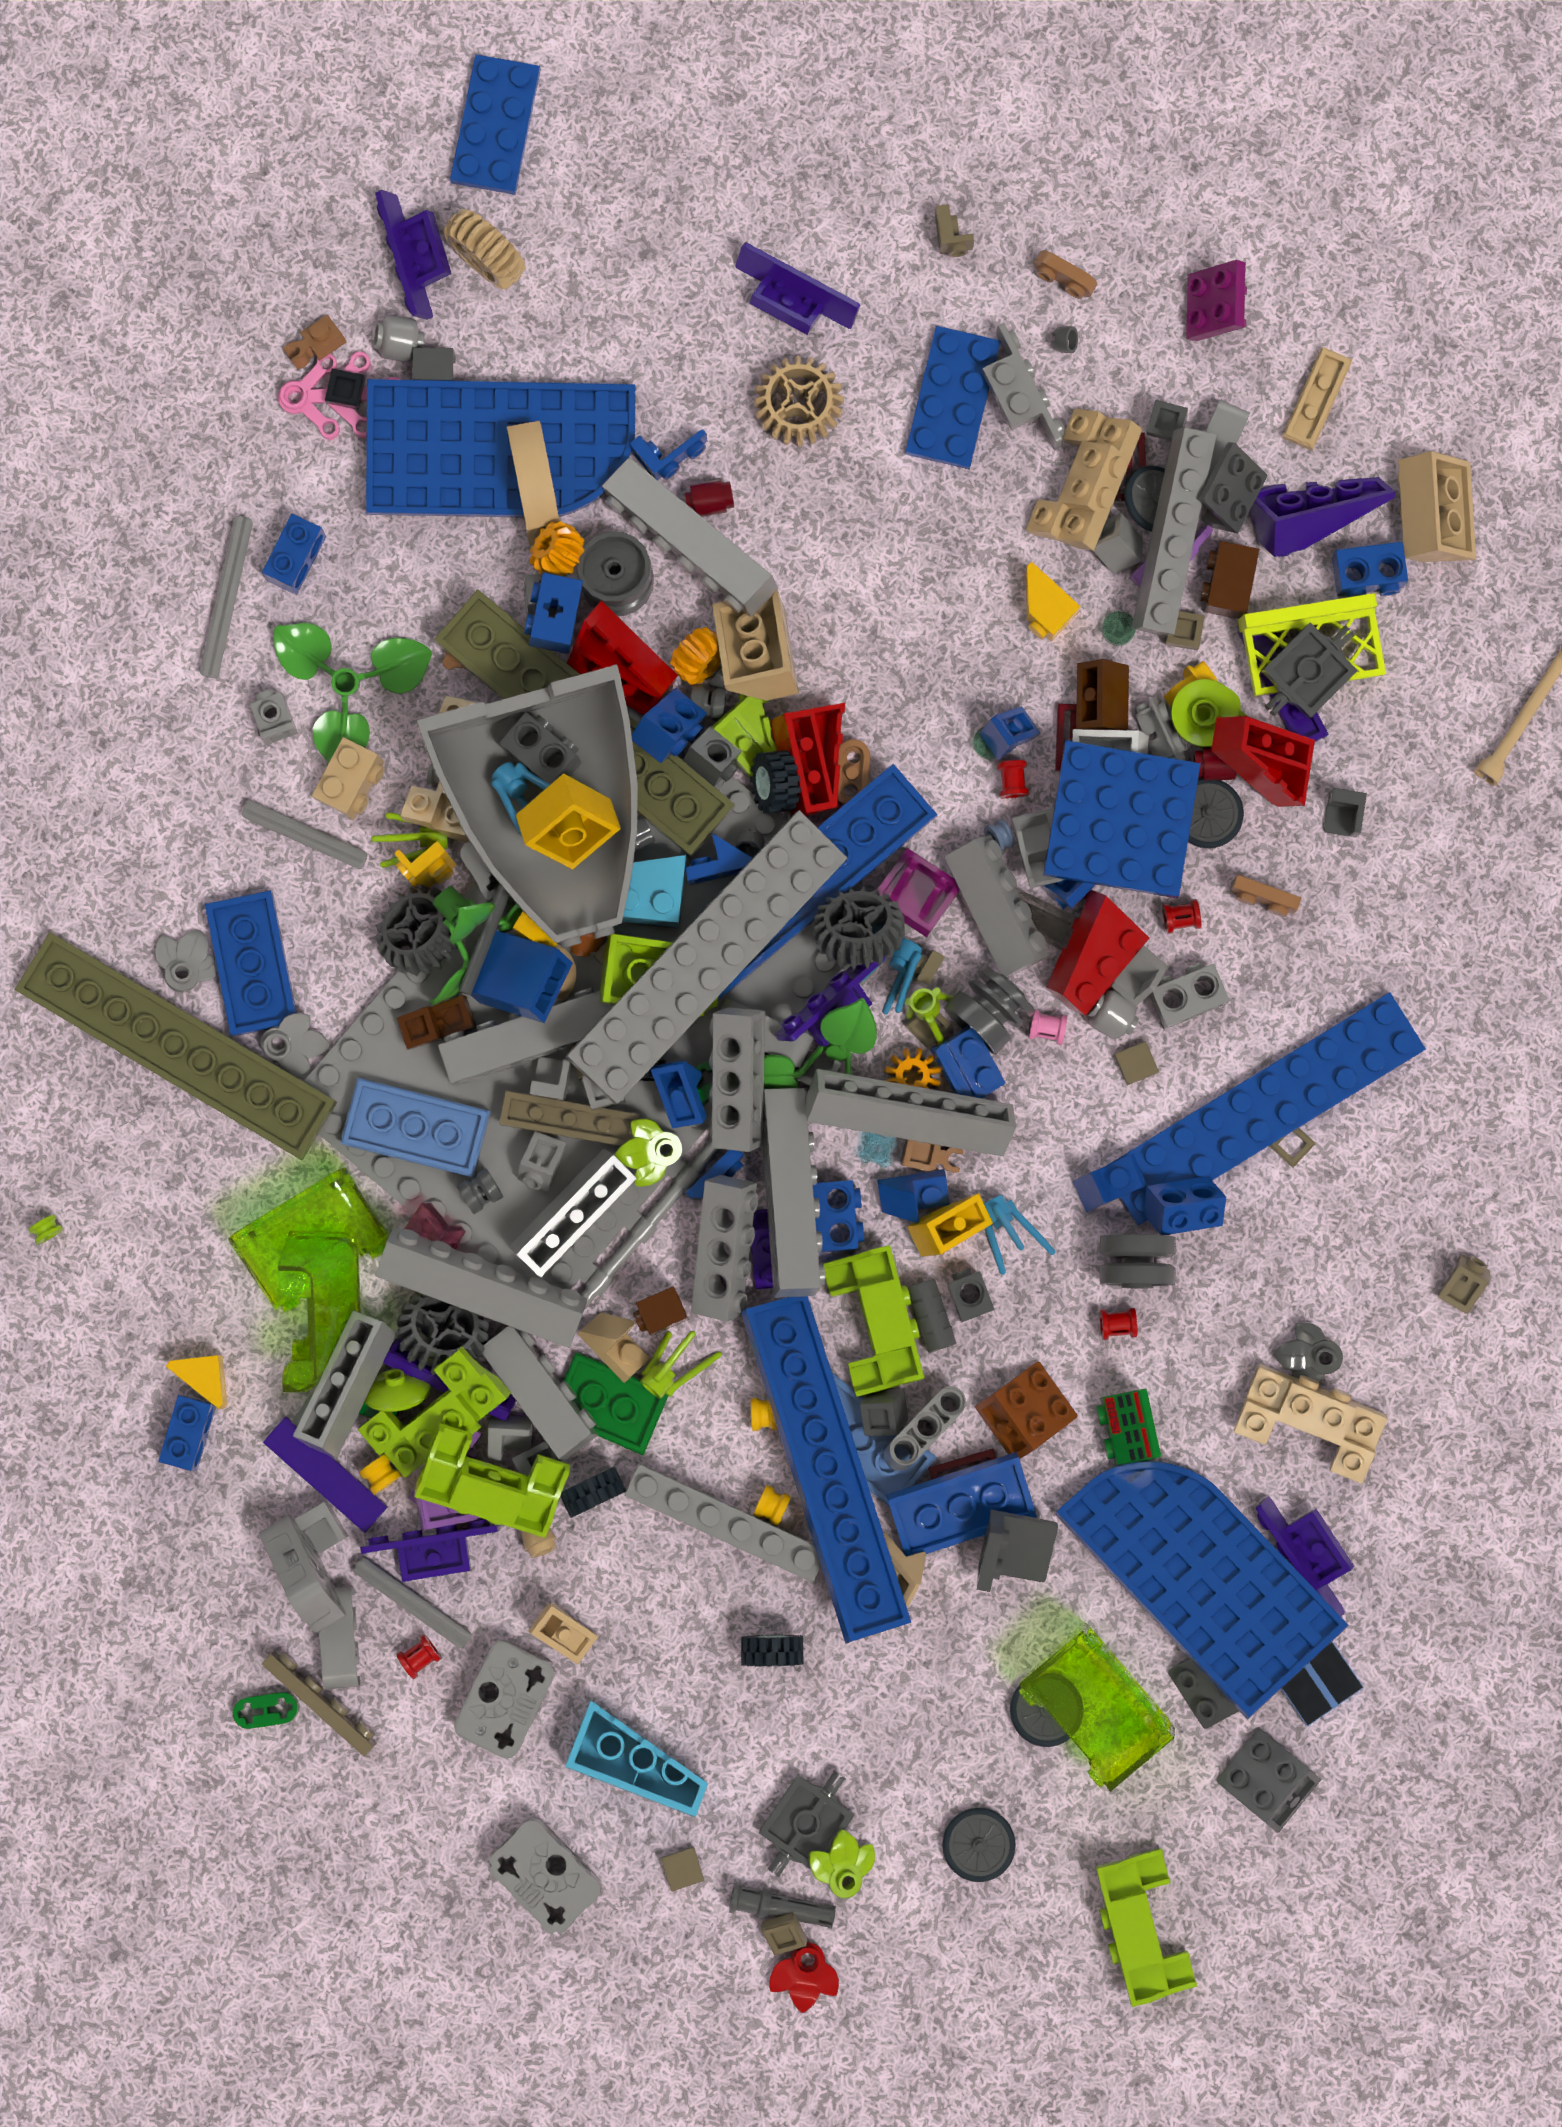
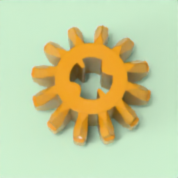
M551 521L547 528H541L540 535L534 538V546L529 550L532 554L529 563L534 566V569L540 575L544 572L566 577L567 573L572 574L574 566L580 563L579 557L585 551L582 547L585 539L568 523L564 524L561 521L555 523Z
M708 627L697 628L692 634H687L686 638L679 642L678 648L672 653L673 657L670 664L683 681H687L690 685L700 684L707 677L710 678L715 670H719L718 666L721 664L717 634Z
M908 1048L903 1049V1062L898 1056L892 1055L890 1060L898 1068L885 1066L884 1073L895 1076L885 1080L888 1082L909 1085L906 1083L908 1078L903 1079V1072L909 1073L911 1068H915L918 1070L917 1076L921 1075L922 1080H916L914 1085L910 1086L929 1089L927 1085L939 1087L941 1083L937 1079L930 1078V1076L940 1073V1067L928 1069L927 1066L932 1063L934 1057L929 1055L924 1061H921L922 1049L917 1048L914 1058H910Z

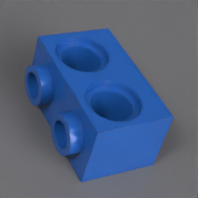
M291 513L262 571L266 581L297 595L327 537L322 527Z
M1403 542L1339 549L1332 556L1337 596L1346 595V598L1366 595L1367 592L1379 591L1380 596H1390L1400 593V588H1404L1408 582ZM1379 565H1390L1394 570V576H1383L1379 571ZM1354 568L1358 570L1361 574V580H1350L1346 576V569Z
M675 688L642 717L631 735L632 741L659 763L665 761L670 755L676 758L685 748L688 741L693 743L704 729L700 723L707 712Z
M1209 1176L1148 1185L1146 1187L1143 1215L1160 1235L1223 1226L1226 1196Z
M853 1180L816 1183V1185H813V1197L818 1198L820 1204L819 1218L815 1219L816 1231H821L823 1243L822 1251L818 1253L858 1250V1242H864L863 1222H856L855 1208H862L860 1188L853 1187ZM835 1190L843 1192L847 1198L846 1205L840 1209L832 1208L827 1202V1196L830 1192ZM842 1224L848 1228L850 1236L846 1242L837 1243L831 1239L830 1229L834 1225Z
M178 1395L158 1462L188 1471L198 1470L216 1410L212 1403L185 1395Z

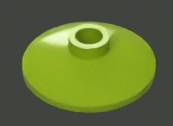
M1209 679L1196 680L1185 685L1175 696L1171 708V719L1176 732L1188 743L1200 747L1212 746L1216 717L1239 716L1238 704L1233 693L1220 682ZM1199 709L1208 711V720L1203 721L1198 718L1197 712Z
M391 1369L377 1374L364 1402L369 1407L379 1411H402L423 1402L430 1394L431 1386L420 1379L405 1374L400 1369Z

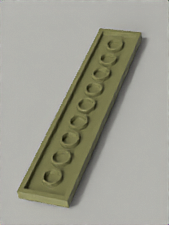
M478 589L434 639L437 645L502 699L543 689L552 682L580 675L553 651L528 646L530 635L524 634L525 628ZM629 716L632 735L639 723ZM632 741L638 782L637 812L642 814L649 823L692 857L735 807V804L678 756L675 758L673 755H670L665 761L659 763Z
M51 932L47 935L14 989L302 1161L337 1104V1101Z

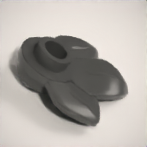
M1307 1322L1296 1323L1295 1336L1297 1340L1286 1342L1274 1351V1357L1288 1370L1293 1371L1291 1376L1299 1379L1300 1375H1304L1319 1383L1325 1374L1337 1371L1343 1361V1353L1339 1345L1331 1340H1326L1321 1328ZM1329 1352L1332 1355V1360L1329 1363L1321 1362L1319 1360L1321 1353Z

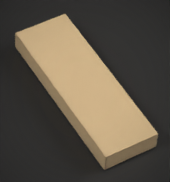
M1321 348L1284 431L1283 439L1313 451L1352 359L1327 348Z

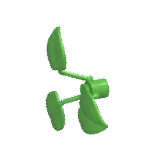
M310 623L279 625L274 629V647L277 657L283 668L291 676L297 679L308 680L315 676L318 667H320L332 676V687L336 693L341 695L342 714L334 710L327 711L316 720L313 727L314 743L328 763L343 737L364 748L368 744L370 729L366 718L361 714H348V697L358 692L360 681L380 675V682L386 690L398 694L409 692L418 686L423 679L432 656V651L420 642L406 638H391L380 642L371 652V661L377 668L376 670L356 674L348 668L335 671L323 663L330 656L332 645L328 634L322 628Z
M453 886L443 890L433 901V906L446 918L443 923L449 928L451 933L449 942L457 945L464 963L462 968L448 980L439 995L434 999L428 1000L431 1005H436L459 993L460 984L470 961L462 940L468 937L477 925L483 923L496 907L493 902L474 904L470 898L466 900ZM518 904L510 910L508 915L501 917L498 924L501 926L500 932L507 933L513 930V926L523 912Z
M864 998L850 1005L834 1009L824 1016L821 1022V1032L829 1044L827 1046L818 1045V1048L800 1069L795 1070L794 1062L788 1057L765 1055L764 1089L798 1088L799 1082L796 1078L803 1076L823 1051L833 1061L844 1060L845 1074L852 1075L851 1052L856 1054L866 1053L874 1047L877 1039L876 1023Z

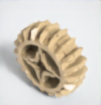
M462 208L449 219L443 229L445 239L449 242V246L455 250L456 254L495 287L506 290L520 279L521 274L526 269L524 259L514 248V245L506 239V236L502 235L488 220H484L472 210Z
M798 355L795 356V364L790 365L789 360L784 357L782 359V369L772 364L770 371L773 376L765 373L761 375V381L765 385H757L755 388V392L760 396L754 398V406L761 408L756 412V417L760 420L766 419L762 424L764 431L775 427L772 432L774 440L778 439L783 433L785 434V445L790 444L791 437H797V446L801 447L803 446V437L808 436L809 442L815 444L816 432L822 438H826L828 436L826 427L830 429L837 427V422L834 418L842 416V409L838 406L844 404V396L838 394L842 390L841 383H832L836 378V374L832 371L824 375L826 370L824 362L819 364L817 368H814V358L812 357L808 358L806 365L801 364V357ZM791 378H806L812 381L806 385H798ZM780 385L786 399L780 404V409L775 412L771 404V398L776 388ZM823 390L827 403L823 412L818 417L811 403L817 398V394ZM793 396H796L798 399L805 397V406L799 402L793 405ZM793 416H798L804 419L806 423L793 424L783 419L788 420Z

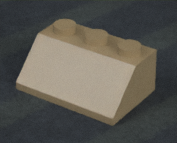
M1433 451L1398 460V483L1401 498L1400 516L1402 518V542L1405 559L1418 562L1476 560L1470 462Z
M778 589L752 617H749L742 610L736 613L725 601L712 604L726 690L765 701L798 694L799 690L786 611Z

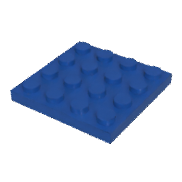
M1066 740L1043 876L1178 899L1201 763Z

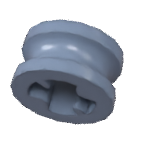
M1003 819L997 820L995 826L989 824L984 827L985 836L991 835L1002 851L1004 847L1011 848L1014 846L1015 840L1012 830Z

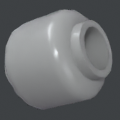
M389 315L383 319L382 323L377 322L374 348L379 349L382 358L408 362L413 359V348H423L424 332L418 331L415 319Z
M1108 989L1087 1013L1089 1025L1111 1039L1120 1038L1125 1033L1129 1035L1133 1032L1139 1020L1135 1016L1137 1007L1114 989Z

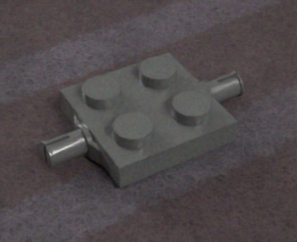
M1310 622L1261 671L1274 684L1278 692L1265 705L1268 711L1278 702L1269 712L1271 715L1276 716L1289 703L1294 705L1307 719H1310L1358 671L1346 659L1341 649L1355 636L1353 631L1347 633L1350 630L1349 627L1343 626L1331 639L1321 634Z
M833 1771L824 1787L814 1785L797 1774L759 1830V1834L771 1841L779 1851L771 1865L767 1868L773 1873L779 1862H781L774 1875L780 1877L790 1860L802 1863L810 1869L809 1852L824 1851L829 1853L840 1829L845 1830L855 1816V1813L840 1804L835 1796L844 1780H846L843 1775H840L836 1783L832 1785L839 1776L837 1771Z

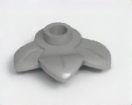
M201 930L188 932L181 937L179 942L166 935H162L156 945V961L165 970L166 984L172 990L187 992L192 990L198 982L210 981L218 975L215 956L207 955L208 941ZM184 970L188 973V976L181 979L176 976V972Z
M293 1013L286 1016L280 1026L272 1027L264 1033L261 1039V1048L267 1057L278 1061L281 1069L296 1078L306 1079L311 1073L309 1059L324 1053L330 1044L320 1032L309 1029L310 1015ZM281 1038L285 1045L283 1047H276L273 1044V1039Z

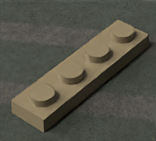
M505 1091L499 1124L501 1126L621 1146L629 1139L634 1138L630 1122L640 1119L641 1115L606 1108L591 1110L589 1105Z
M273 1652L262 1662L261 1665L361 1755L365 1757L377 1744L372 1739L375 1733L362 1721L355 1724L346 1716L349 1710L338 1699L333 1698L330 1701L321 1693L324 1689L323 1686L310 1675L304 1678L296 1671L295 1668L298 1664L288 1654L282 1652L279 1655Z

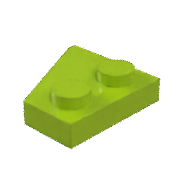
M745 695L712 726L714 730L741 751L736 763L749 779L750 776H753L750 769L754 765L752 760L756 757V754L777 751L775 742L771 739V726L769 718L765 716L761 699Z

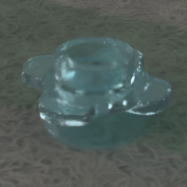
M867 1132L864 1137L866 1140L864 1150L859 1154L861 1161L864 1163H877L881 1168H888L892 1164V1150L897 1147L896 1138ZM877 1146L882 1148V1151L879 1153L875 1151Z

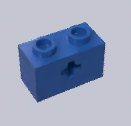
M543 572L541 583L534 582L530 602L537 603L535 615H527L524 634L530 635L528 646L565 654L569 653L583 583L582 580ZM550 607L556 608L555 618L548 617Z

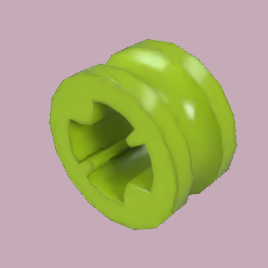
M54 1214L38 1221L28 1229L30 1234L36 1235V1245L48 1241L63 1231V1227L55 1223L57 1217Z

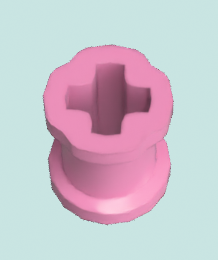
M1035 1010L1032 1016L1029 1039L1039 1037L1055 1040L1058 1045H1062L1068 1015L1062 1014L1061 1017L1040 1014L1039 1010Z

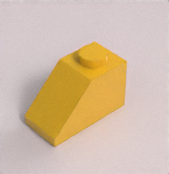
M1031 561L1025 571L1027 620L1030 622L1028 628L1039 639L1043 640L1046 637L1052 642L1075 618L1081 606Z
M976 1193L932 1211L920 1218L919 1223L913 1222L907 1228L920 1256L924 1257L943 1254L992 1225L993 1222L980 1194Z

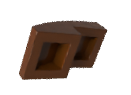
M465 995L432 1007L426 1006L397 1017L407 1050L443 1040L444 1037L456 1032H466L477 1027L467 996Z

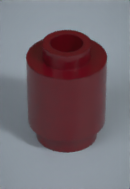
M719 479L690 485L691 492L684 493L686 504L701 517L727 513V509L734 508L730 481L722 482Z
M1202 747V751H1194L1193 762L1201 763L1198 778H1203V781L1236 780V772L1211 751L1212 747Z

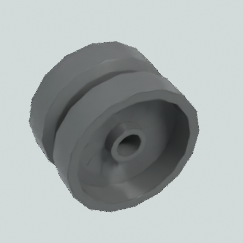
M608 531L593 537L583 547L585 551L579 557L580 563L577 565V574L579 580L583 581L582 590L586 601L595 608L602 600L617 616H626L638 611L647 603L654 584L651 560L646 547L636 537L624 532Z
M1166 1235L1100 1236V1254L1107 1258H1121V1263H1106L1100 1267V1285L1121 1286V1288L1152 1289L1153 1286L1175 1285L1176 1268L1171 1264L1154 1263V1259L1170 1258L1175 1255L1176 1237Z

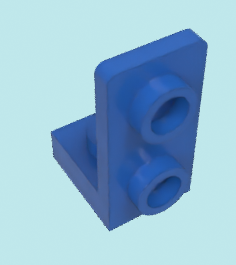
M701 429L662 460H660L662 457L661 452L651 440L646 443L641 436H638L629 444L632 454L656 480H659L661 477L667 480L680 469L678 464L687 457L691 460L698 457L706 449L704 444L708 440L707 433Z

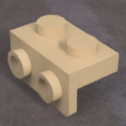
M343 737L312 797L343 813L347 818L354 820L356 814L360 815L366 809L369 801L367 794L372 784L377 785L382 779L385 767H383L385 761L378 754Z

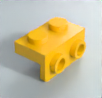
M438 841L412 863L399 849L394 852L400 860L395 866L414 888L419 883L421 886L424 885L429 888L435 883L438 885L444 883L454 873L452 869L457 866Z

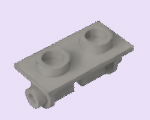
M1152 697L1149 698L1151 707H1149L1148 702L1137 706L1135 717L1142 732L1148 736L1155 732L1158 735V738L1148 742L1152 754L1173 759L1175 757L1178 760H1186L1187 757L1184 751L1187 750V744L1175 732L1172 726L1171 708L1166 701L1162 702L1160 698Z

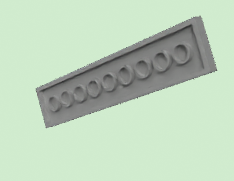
M800 810L797 811L565 1057L610 1101L618 1104L845 862L847 857Z

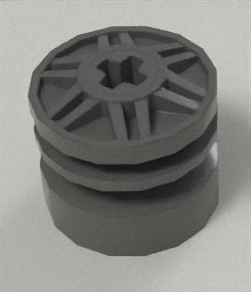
M983 964L977 973L985 984L974 977H971L968 981L976 994L974 998L958 991L944 1009L962 1029L968 1025L982 1037L989 1052L997 1055L1011 1039L1008 1031L1003 1026L1004 1023L1007 1022L1011 1026L1020 1029L1024 1023L1015 1012L1030 1019L1035 1010L1026 1000L1024 993L1011 980Z

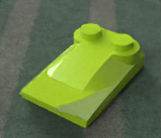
M618 934L608 935L600 983V1003L613 1006L673 942ZM718 997L700 1015L701 1017L711 1008L717 1007Z

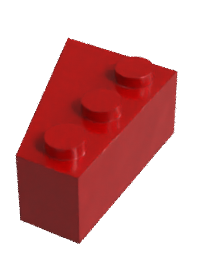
M602 600L584 620L567 661V664L580 675L617 665L626 705L642 715H645L671 692L678 676Z
M846 702L784 713L770 720L776 750L789 751L790 756L793 755L795 759L793 764L798 766L796 774L800 775L798 786L801 787L800 793H797L799 802L796 803V808L790 811L791 817L799 810L805 816H811L837 807L840 765H838L839 749L843 741L841 724Z
M1248 716L1216 717L1211 751L1271 804L1277 807L1305 806L1315 740Z
M1090 890L1084 897L1086 903L1079 919L1075 918L1071 927L1074 931L1066 949L1062 948L1046 985V988L1066 1007L1086 1016L1138 951L1150 939L1106 895Z

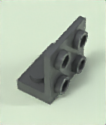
M1227 443L1199 500L1207 507L1201 520L1203 523L1208 524L1211 528L1238 534L1268 475L1236 443Z
M991 1510L978 1563L976 1590L990 1592L993 1579L999 1580L1000 1575L1045 1582L1057 1536L1058 1523Z
M1190 1658L1175 1665L1168 1671L1169 1676L1204 1729L1239 1712Z
M1257 1729L1217 1778V1783L1274 1831L1279 1833L1322 1779L1263 1730Z

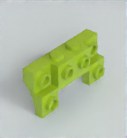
M891 1246L868 1250L822 1264L825 1268V1279L830 1298L857 1292L873 1357L847 1364L855 1397L923 1380L924 1374L915 1339L920 1338L915 1318L909 1319L906 1306L911 1305L910 1295L907 1286L900 1285Z
M463 1346L434 1369L435 1373L449 1389L411 1418L406 1425L399 1421L392 1412L380 1411L357 1429L379 1456L384 1453L404 1478L426 1462L428 1448L439 1423L472 1433L473 1435L481 1428V1425L478 1423L480 1419L505 1401L511 1394L500 1378L483 1368Z
M439 1423L428 1448L426 1462L415 1484L414 1497L454 1509L461 1514H470L486 1519L496 1525L502 1524L545 1538L552 1524L563 1487L569 1476L570 1464L537 1455L528 1476L467 1457L466 1454L472 1442V1433Z
M1161 1847L1129 1855L1125 1859L1095 1866L1105 1907L1099 1909L1104 1930H1111L1114 1942L1108 1944L1109 1953L1113 1965H1120L1132 2007L1151 2003L1165 1996L1198 1987L1188 1950L1162 1956L1145 1892L1146 1890L1171 1883Z

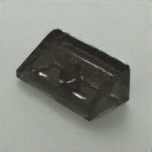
M1020 890L1019 895L1030 907L1032 912L1031 919L1037 931L1045 938L1046 943L1060 950L1062 948L1066 949L1074 931L1071 927L1075 918L1079 919V917Z

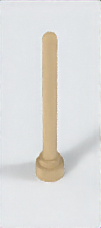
M1562 648L1493 755L1487 756L1486 759H1481L1474 770L1475 775L1481 779L1484 774L1488 775L1489 777L1485 780L1487 783L1494 786L1499 783L1504 775L1505 759L1561 674Z

